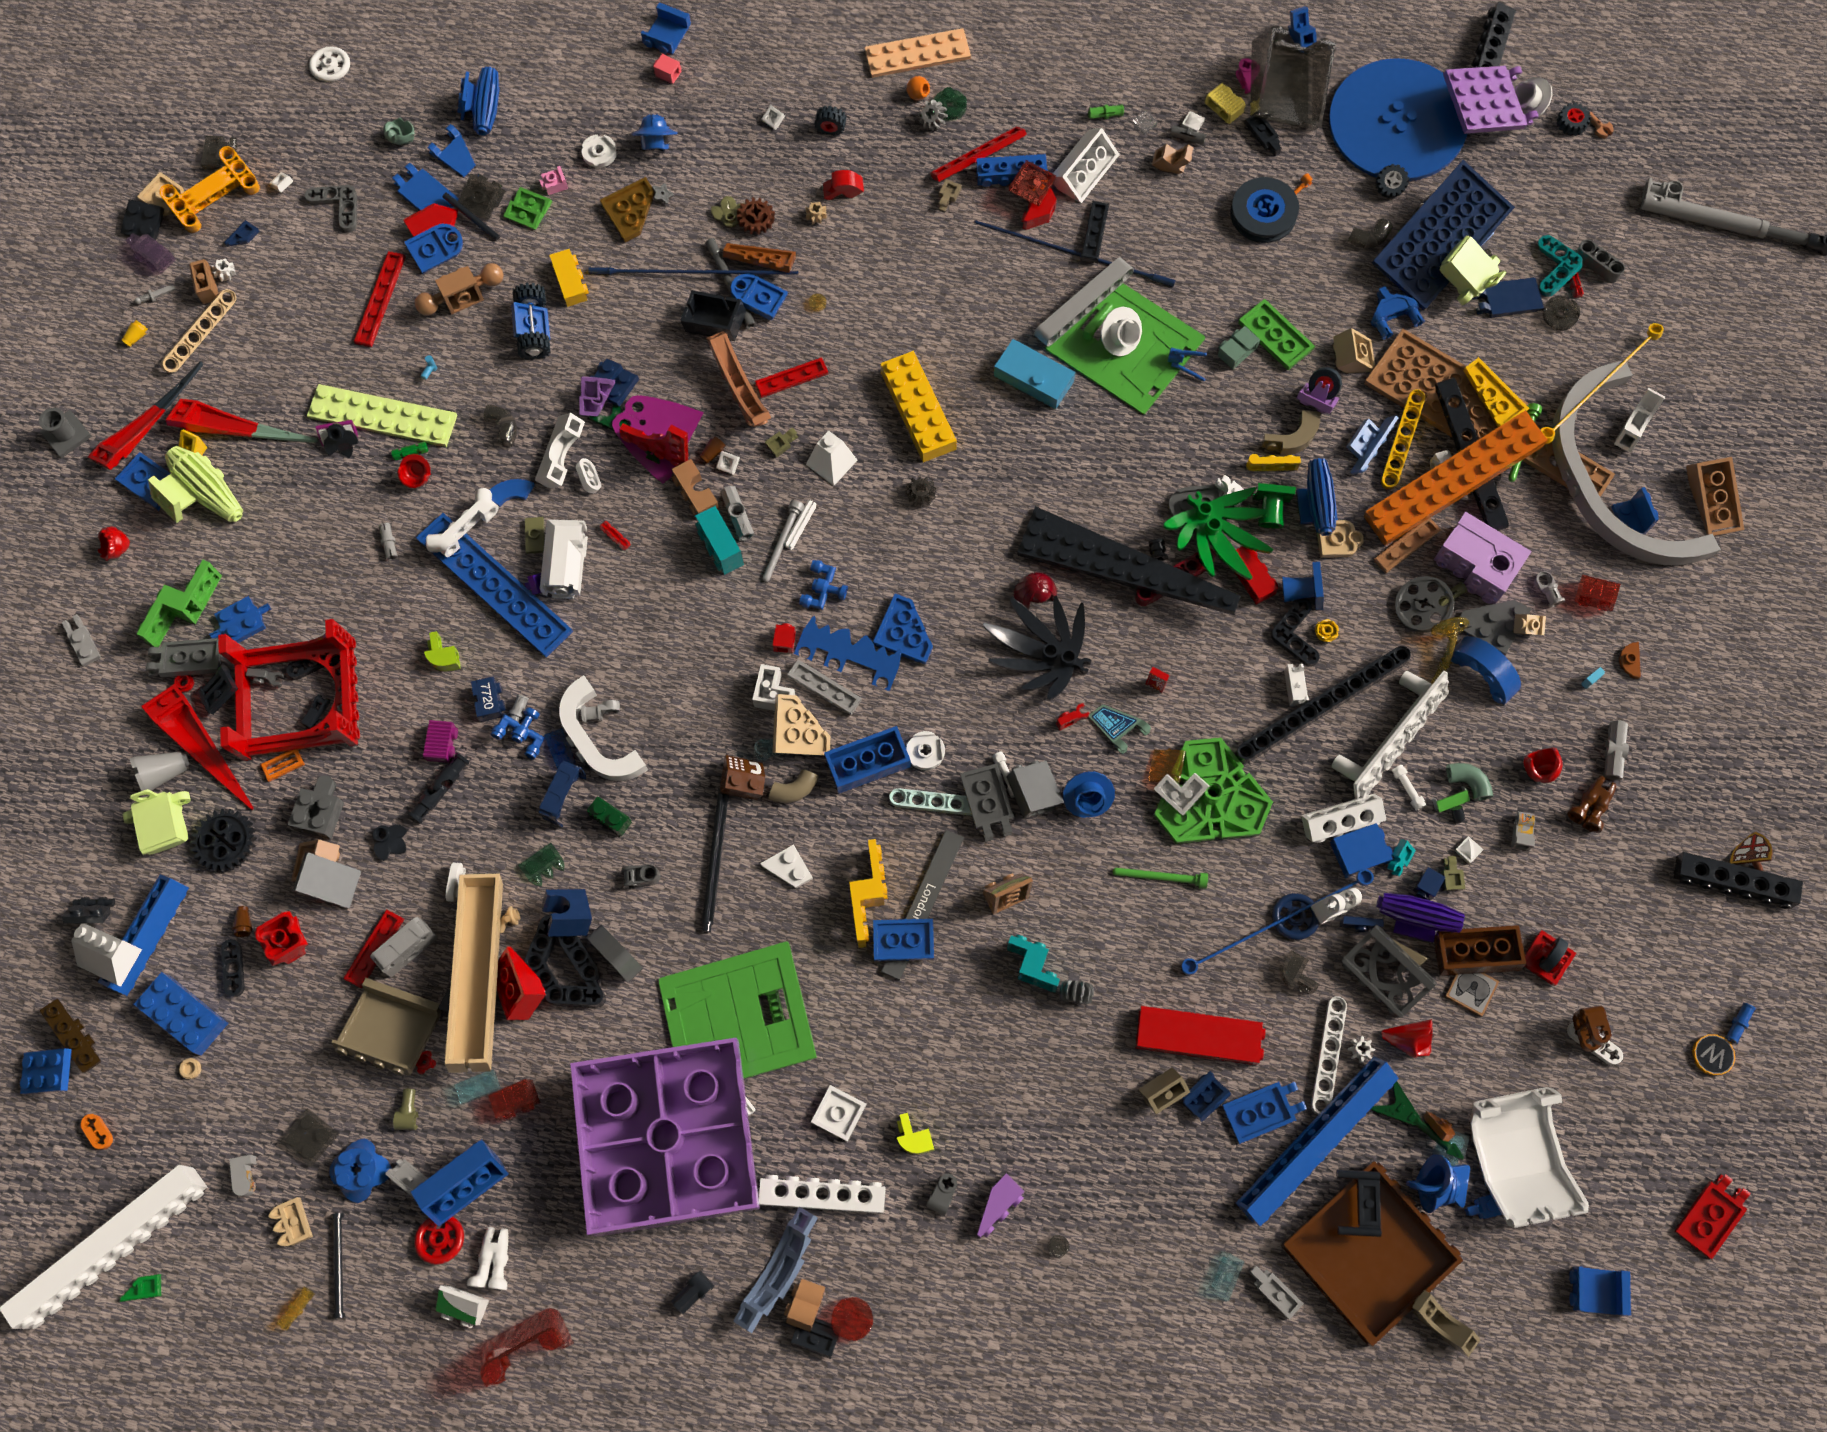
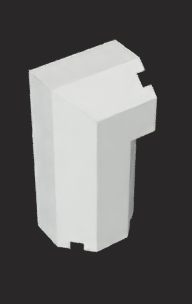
M547 520L540 590L543 595L547 596L550 593L552 598L573 599L575 594L577 597L580 596L584 557H586L588 540L583 533L587 532L585 521Z

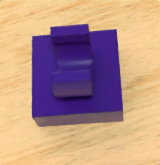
M541 573L528 576L529 582L524 583L525 587L528 590L531 589L533 595L541 593Z

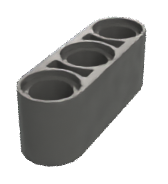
M1583 240L1576 250V253L1582 257V264L1607 282L1614 283L1618 281L1625 270V266L1621 261L1591 240Z

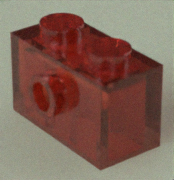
M1582 575L1574 601L1581 606H1591L1601 611L1612 612L1621 584Z
M530 1079L521 1080L488 1095L495 1118L504 1119V1121L515 1118L516 1113L521 1111L523 1113L535 1109V1105L540 1103L534 1082Z

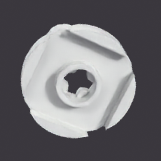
M592 135L582 145L581 151L584 161L596 169L610 165L617 156L614 141L606 135H603L604 137ZM596 150H602V152L596 153Z
M929 731L916 733L906 747L912 766L920 770L934 769L941 764L945 755L943 741ZM925 746L928 750H931L928 755L920 752Z

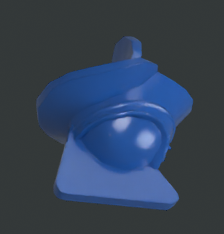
M1432 1155L1422 1166L1416 1180L1406 1181V1185L1410 1189L1413 1188L1418 1191L1421 1206L1426 1213H1432L1440 1206H1446L1454 1202L1457 1206L1463 1208L1466 1202L1470 1166L1465 1164L1451 1166L1450 1162L1443 1155Z

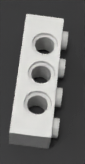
M1376 794L1301 815L1305 835L1314 843L1323 842L1329 837H1339L1343 833L1353 832L1375 823L1379 825L1380 822L1386 821L1382 798ZM1365 811L1364 816L1360 818V814ZM1347 816L1346 821L1341 823L1342 819ZM1326 822H1329L1328 826L1323 829V825Z

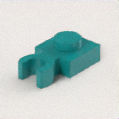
M1401 839L1392 854L1394 860L1387 867L1388 870L1393 871L1392 875L1400 876L1403 872V866H1408L1416 851L1408 840Z

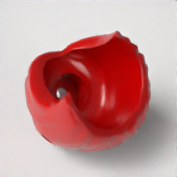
M1555 747L1536 750L1524 757L1526 773L1535 782L1551 783L1561 774L1563 762L1559 751Z

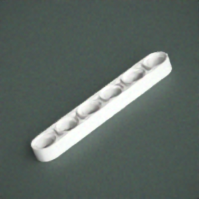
M1337 996L1328 1001L1311 1100V1109L1317 1115L1321 1112L1315 1107L1316 1101H1324L1327 1107L1333 1097L1347 1010L1346 1001ZM1333 1001H1339L1342 1004L1341 1011L1336 1012L1332 1009ZM1334 1020L1339 1024L1338 1031H1331L1329 1029V1021ZM1327 1040H1332L1335 1043L1336 1048L1334 1051L1326 1049L1325 1043ZM1324 1060H1329L1332 1063L1333 1068L1331 1071H1325L1322 1068ZM1320 1080H1326L1329 1083L1328 1091H1322L1319 1088Z

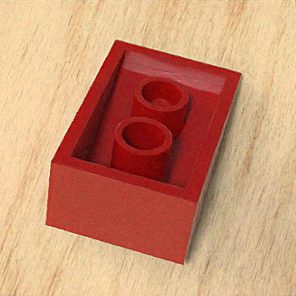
M507 946L498 959L496 990L507 1020H529L545 997V989L540 978L511 947Z

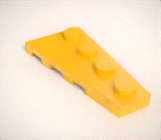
M1479 357L1465 367L1464 372L1497 427H1500L1523 411L1529 410V407Z

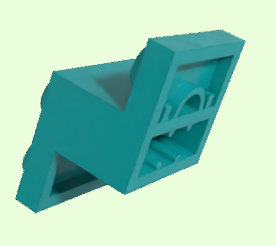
M1018 934L1015 936L1011 935L1007 950L1024 956L1017 979L1055 993L1060 979L1053 972H1041L1049 951L1048 948H1045L1046 945L1037 941L1031 943L1026 941V937Z

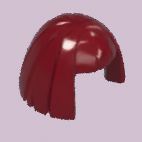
M1040 572L1025 575L1014 588V599L1028 610L1031 602L1044 603L1049 598L1053 601L1054 596H1057V587L1054 581L1048 575Z

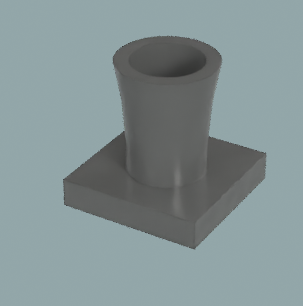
M49 408L43 411L39 417V425L43 428L40 433L61 458L92 437L71 410L63 413L58 408Z

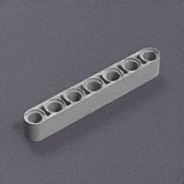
M1121 257L1117 258L1040 324L1035 330L1034 335L1047 347L1051 346L1132 275L1134 268Z

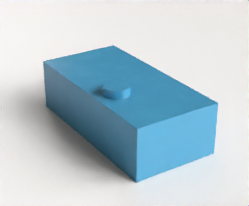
M1012 339L994 366L995 377L1054 409H1057L1075 378L1074 371Z

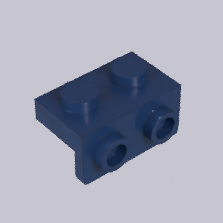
M1209 1071L1207 1074L1202 1075L1198 1083L1189 1088L1190 1093L1181 1099L1184 1106L1199 1121L1203 1122L1231 1093Z

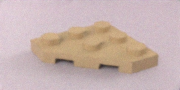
M776 694L773 753L825 756L824 752L830 751V735L822 729L816 718L802 705L801 700L796 695Z

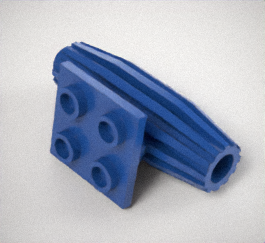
M486 66L481 69L476 85L469 82V72L466 71L465 78H461L458 113L461 114L460 120H464L465 112L472 111L473 129L481 136L491 132L497 114L499 98L498 71L495 68Z
M1323 458L1313 459L1308 462L1307 488L1296 490L1300 524L1314 523L1317 533L1321 534V536H1329L1334 532L1336 520H1338L1333 479L1327 460Z

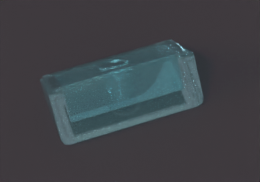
M1221 1251L1206 1291L1229 1301L1244 1261L1228 1252Z

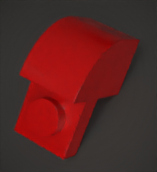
M850 170L832 172V178L823 183L824 198L826 200H831L840 194L848 198H854L864 192L863 177Z

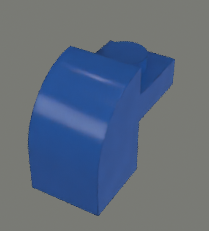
M1304 6L1290 11L1291 25L1288 26V31L1296 47L1304 50L1317 45L1316 28L1309 25L1308 8Z

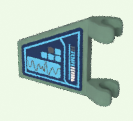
M1103 704L1089 715L1093 723L1114 744L1121 754L1127 752L1128 748L1121 738L1137 726L1145 736L1150 733L1151 727L1144 720Z

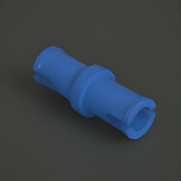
M1748 1003L1742 1004L1738 1015L1733 1017L1731 1021L1733 1024L1725 1039L1738 1044L1744 1030L1749 1027L1748 1022L1756 1010L1754 1006Z

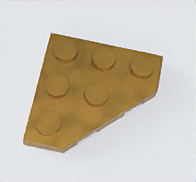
M646 177L600 199L602 207L624 242L641 235L649 212L654 191Z

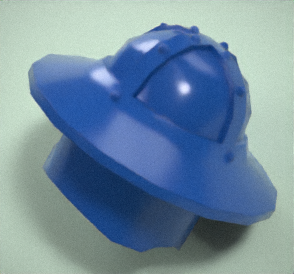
M649 114L645 118L643 117L641 127L631 133L634 136H641L642 150L669 149V144L664 143L663 136L678 134L677 131L670 129L664 117L658 114Z
M1095 771L1075 775L1067 782L1063 790V801L1066 808L1073 815L1081 818L1102 815L1111 807L1115 799V789L1111 780L1104 774Z

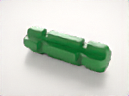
M421 442L417 446L413 444L402 447L401 450L394 449L391 451V454L396 461L410 454L428 452V446L426 442Z

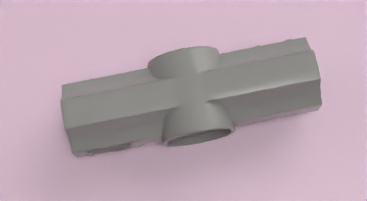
M724 487L720 493L739 541L750 540L754 536V532L736 487ZM735 512H741L739 515H734Z
M1625 721L1609 722L1608 740L1604 745L1606 747V754L1603 755L1606 757L1604 777L1607 779H1623L1624 760H1626L1629 752V745L1626 743L1628 724Z

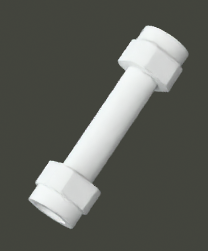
M998 752L992 758L994 763L998 764L1007 783V791L1010 797L1013 798L1014 794L1006 777L1010 773L1005 763L1006 758L1003 752Z
M1403 765L1392 770L1393 775L1396 779H1400L1412 799L1410 803L1417 811L1419 808L1426 806L1424 798L1418 796L1406 776L1408 772Z

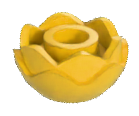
M1325 619L1316 624L1315 634L1319 640L1331 642L1338 637L1339 627L1334 621Z

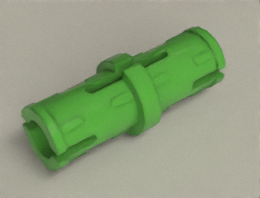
M1103 105V107L1088 108L1089 119L1103 117L1108 119L1114 116H1124L1123 105Z

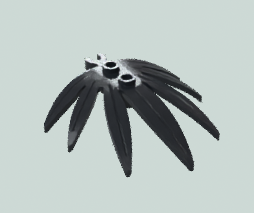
M1054 596L1053 614L1055 626L1061 642H1059L1031 611L1012 597L1010 603L1018 617L1046 645L1003 627L985 622L983 627L1009 648L1042 661L989 658L988 662L1014 671L1037 672L1051 670L1036 677L1021 688L1022 691L1035 690L1057 679L1050 687L1047 695V700L1051 701L1065 690L1072 677L1074 667L1078 668L1081 673L1088 674L1089 669L1084 668L1083 664L1091 665L1092 660L1089 658H1078L1085 633L1084 604L1080 603L1076 612L1071 639L1065 612L1058 597Z

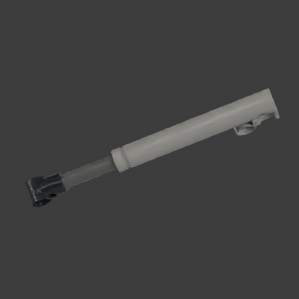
M1648 177L1644 185L1641 210L1763 239L1767 236L1804 245V248L1815 250L1821 255H1827V234L1825 236L1812 232L1806 234L1769 225L1770 222L1682 201L1683 185L1679 181L1673 180L1669 183H1659L1652 181V178Z

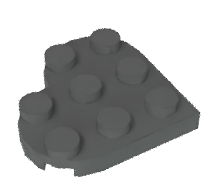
M1215 484L1177 489L1169 499V513L1173 517L1184 511L1194 509L1193 506L1188 504L1186 498L1188 495H1191L1193 499H1197L1195 497L1197 491L1202 494V502H1210L1223 496L1222 490L1217 488Z

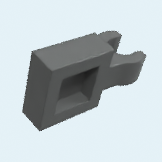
M248 668L246 676L252 683L257 685H264V682L271 683L276 688L282 686L280 682H275L276 678H284L281 672H268L267 670Z

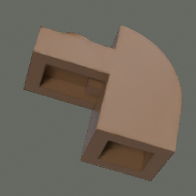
M1165 144L1155 150L1152 165L1161 171L1181 174L1184 172L1185 165L1189 164L1192 159L1193 147L1188 144L1176 151L1168 144Z

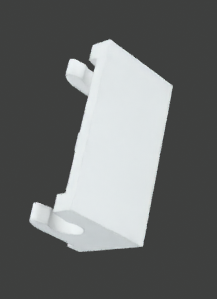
M1287 664L1284 670L1290 706H1302L1309 702L1303 664H1300L1298 667H1293V664Z

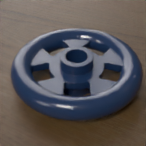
M1291 893L1281 897L1273 907V923L1285 917L1280 915L1283 907L1288 909L1286 916L1314 901L1308 896L1299 893ZM1292 901L1301 902V907H1292ZM1310 907L1308 909L1311 910L1312 917L1306 918L1305 911L1298 913L1299 920H1294L1290 917L1275 925V928L1288 939L1302 940L1313 935L1320 922ZM1286 921L1293 926L1291 931L1283 926ZM1306 923L1308 928L1301 932L1298 926Z

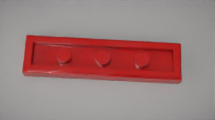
M821 357L756 380L755 384L761 398L828 375V370Z
M386 909L344 976V980L362 989L364 980L370 976L376 966L375 962L370 958L371 954L398 931L404 918Z

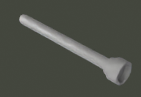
M791 500L788 506L790 514L762 579L764 582L770 580L795 518L799 516L804 508V504L799 501Z

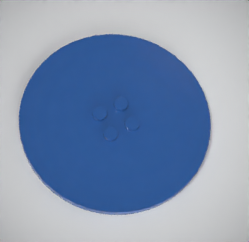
M1384 59L1357 69L1337 89L1329 112L1330 132L1338 150L1356 168L1376 178L1385 166L1391 164H1398L1401 168L1404 167L1405 172H1408L1409 181L1432 176L1447 167L1456 158L1468 134L1463 132L1443 72L1426 63L1410 59Z

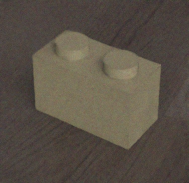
M1173 1067L1138 1089L1148 1107L1156 1115L1190 1093L1184 1079Z

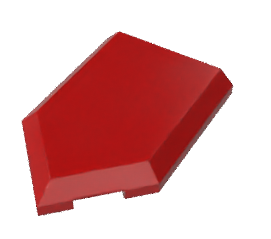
M433 203L403 219L414 237L438 224L455 226L458 210Z

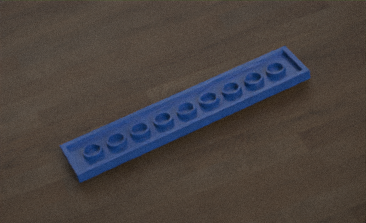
M442 513L416 539L427 548L426 537L428 534H443L453 521ZM466 533L458 540L460 548L452 556L446 557L441 552H431L545 657H548L573 632L564 621Z

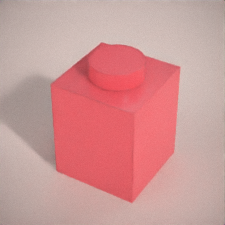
M664 54L653 65L655 76L671 84L676 81L682 72L680 62Z

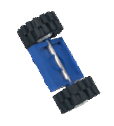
M525 283L526 285L519 284L520 287L515 286L513 288V303L511 305L514 337H517L518 355L521 358L525 357V360L529 358L531 360L546 358L551 351L548 310L544 308L546 305L545 289L543 286L540 287L539 284L535 285V283H531V285L529 283Z

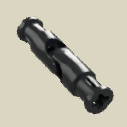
M456 752L454 759L442 769L417 800L418 804L407 814L421 824L423 822L422 819L429 811L435 808L444 794L458 779L462 769L470 762Z

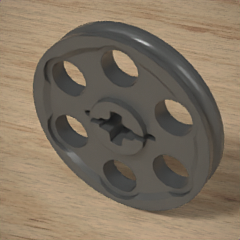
M1429 576L1417 577L1401 587L1396 596L1395 609L1399 620L1408 629L1415 632L1428 633L1440 629L1450 620L1454 611V599L1450 588L1443 581ZM1430 584L1438 585V589L1435 592L1427 590ZM1411 586H1416L1419 588L1417 594L1411 595L1408 593V589ZM1441 598H1448L1450 603L1447 606H1440L1439 600ZM1427 601L1429 606L1422 608L1420 603ZM1406 602L1411 607L1408 611H1402L1400 605ZM1435 614L1441 616V621L1438 623H1432L1430 620ZM1420 617L1422 619L1421 624L1417 626L1411 624L1412 618Z

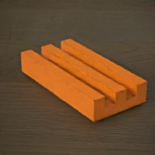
M297 749L287 751L260 765L267 781L270 782L305 764ZM295 754L296 757L267 770V767ZM295 761H298V762H296V763H294V764H292V765H290V766H288V767H286V768H284V769H282V770H280V771H278V772H276V773H274V774H271V773H273V772H275V771H277V770H279V769H281V768H283V767H285V766H287V765H289V764H291V763H293V762H295Z

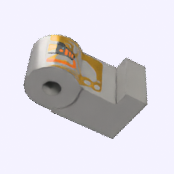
M1519 811L1516 813L1513 826L1512 848L1529 851L1535 846V839L1533 838L1534 814Z
M247 1155L229 1159L233 1192L238 1196H251L256 1188L251 1173V1166L256 1165V1156Z

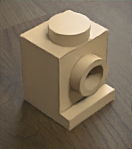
M1515 614L1514 633L1544 635L1546 616Z

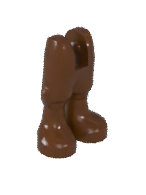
M1602 775L1597 777L1588 790L1582 794L1580 805L1578 807H1571L1567 813L1572 821L1581 824L1586 818L1589 807L1593 805V810L1582 827L1594 833H1600L1604 828V823L1600 820V817L1608 810L1609 803L1616 790V784L1613 782L1609 784L1606 790L1601 787L1605 780V777Z

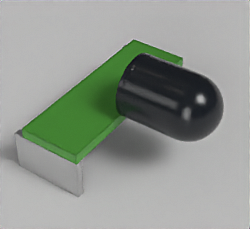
M1461 786L1462 792L1439 801L1432 797L1436 811L1440 813L1451 808L1453 820L1456 823H1462L1465 820L1463 806L1460 804L1470 801L1468 791L1463 786Z

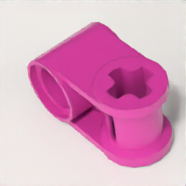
M1248 58L1240 60L1236 77L1241 84V88L1246 91L1244 93L1248 94L1262 89L1263 79L1253 61Z

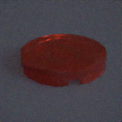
M858 1297L842 1299L834 1307L831 1314V1325L834 1332L845 1341L856 1342L863 1339L870 1332L873 1325V1315L870 1306Z

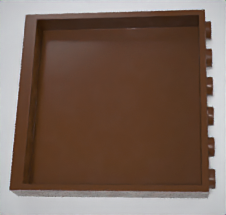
M1375 1161L1370 1162L1361 1171L1380 1173L1381 1237L1338 1235V1226L1359 1227L1357 1212L1358 1179H1351L1280 1245L1368 1347H1373L1413 1309L1416 1298L1424 1290L1430 1293L1464 1261L1460 1257V1251L1454 1245L1450 1246L1445 1240L1446 1236L1438 1228L1435 1229L1430 1224L1431 1219L1423 1211L1420 1212L1415 1207V1201L1409 1195L1405 1196L1400 1190V1184L1395 1179H1390L1383 1165Z

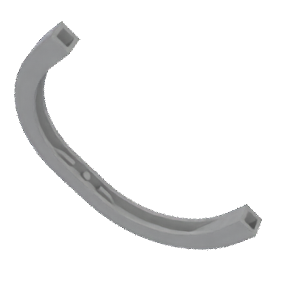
M1624 360L1598 367L1583 376L1560 402L1553 419L1552 429ZM1627 363L1621 366L1594 393L1625 384L1633 376ZM1578 409L1555 430L1552 446L1562 479L1565 481L1570 495L1573 497L1585 520L1605 541L1627 555L1660 565L1695 563L1711 558L1721 550L1713 534L1686 541H1665L1648 537L1625 525L1603 503L1580 458L1574 436V424Z

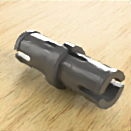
M1173 125L1170 136L1184 139L1185 142L1191 141L1201 145L1204 144L1206 134L1192 131V128L1185 129ZM1181 133H1185V134H1188V135L1196 136V138L1191 137V136H1187V135H1184V134H1181Z

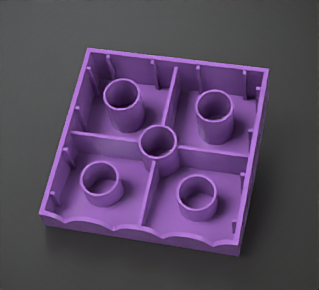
M737 1038L571 1063L587 1235L594 1237L760 1209L740 1047Z

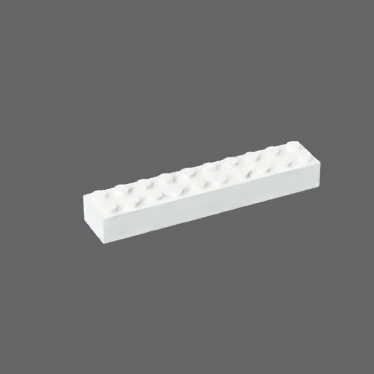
M183 1165L175 1167L0 1307V1311L12 1329H36L45 1322L44 1318L58 1312L63 1307L61 1304L66 1300L74 1299L81 1293V1288L97 1281V1275L102 1271L106 1272L116 1265L115 1261L132 1253L133 1247L137 1243H143L152 1236L150 1234L152 1231L168 1224V1219L174 1214L178 1215L186 1209V1204L191 1200L199 1199L207 1188L206 1184L194 1168Z

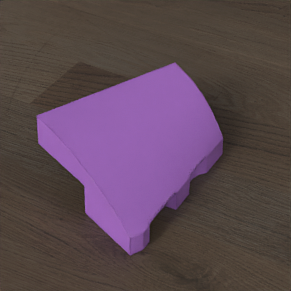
M581 377L580 415L599 416L615 384V380Z

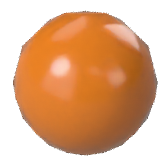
M914 76L908 81L906 91L911 99L920 101L928 96L930 85L924 77Z

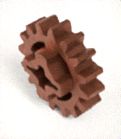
M752 197V201L746 199L745 204L741 203L740 208L737 209L739 226H744L745 232L749 229L750 234H753L754 231L758 235H760V231L766 233L767 228L771 229L772 224H774L775 211H772L773 206H768L767 200L761 202V198L758 201H755L754 197Z

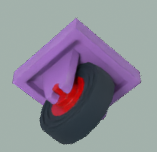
M1323 367L1317 369L1310 376L1309 382L1301 389L1297 399L1306 406L1316 407V410L1320 413L1330 414L1339 400L1336 396L1342 387L1341 376L1333 368Z

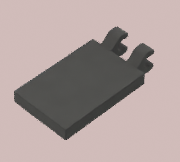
M218 638L163 642L162 647H149L148 655H151V661L160 660V662L146 663V671H149L150 677L160 675L161 678L217 673V669L221 665L222 656L219 654Z
M998 764L960 773L976 830L982 828L985 842L993 840L990 826L1001 823L1004 837L1012 835L1009 821L1014 820V816Z

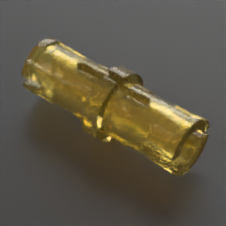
M304 1286L293 1302L290 1301L287 1310L276 1322L277 1325L287 1331L299 1315H302L303 1309L315 1293Z

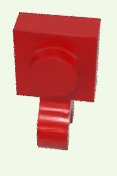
M1084 703L1079 704L1075 711L1071 713L1064 712L1058 717L1056 725L1060 731L1081 719L1089 717V712L1084 714L1080 712V709H1083L1085 706Z

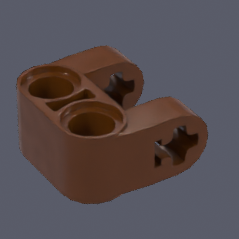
M1602 1005L1581 1008L1573 1014V1025L1576 1029L1580 1046L1584 1051L1594 1052L1611 1039L1610 1026L1606 1011ZM1599 1031L1600 1033H1604L1605 1037L1601 1038ZM1589 1038L1594 1043L1592 1046L1586 1042Z

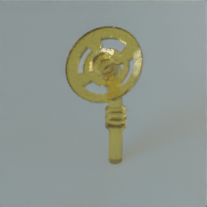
M1449 618L1435 624L1431 628L1433 636L1447 637L1449 641L1444 658H1441L1442 661H1439L1440 665H1437L1438 669L1430 683L1433 684L1443 671L1447 672V668L1450 667L1449 664H1452L1451 659L1457 636L1470 624L1467 618Z

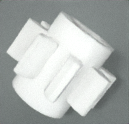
M226 259L216 260V265H212L214 278L218 277L221 282L231 281V275H236L233 262L229 263Z
M1363 1036L1359 1038V1042L1353 1039L1351 1043L1354 1046L1348 1048V1051L1353 1053L1351 1059L1357 1057L1360 1063L1364 1061V1057L1367 1060L1372 1059L1370 1052L1375 1051L1370 1045L1372 1041H1364ZM1362 1045V1048L1366 1051L1362 1053L1361 1050H1358L1359 1046Z

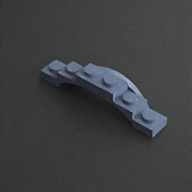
M801 1207L798 1208L794 1217L788 1222L768 1265L750 1293L743 1300L733 1322L752 1333L763 1314L769 1315L778 1297L784 1299L805 1262L801 1257L811 1241L807 1236L818 1217Z

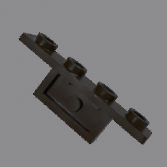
M55 999L40 1009L41 1014L64 1048L71 1049V1058L82 1073H86L101 1063V1059L93 1047L96 1042L89 1033L87 1035L84 1034L82 1031L85 1028L79 1018L74 1019L70 1016L59 999Z

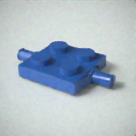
M247 596L214 614L219 623V629L209 633L211 638H218V635L227 634L234 641L240 643L266 629L262 620V614L272 609L268 603L257 608L251 598Z

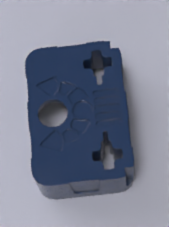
M566 761L560 764L539 807L538 813L543 820L563 827V824H560L557 819L560 817L562 805L570 787L577 781L578 777L586 779V774L581 767Z

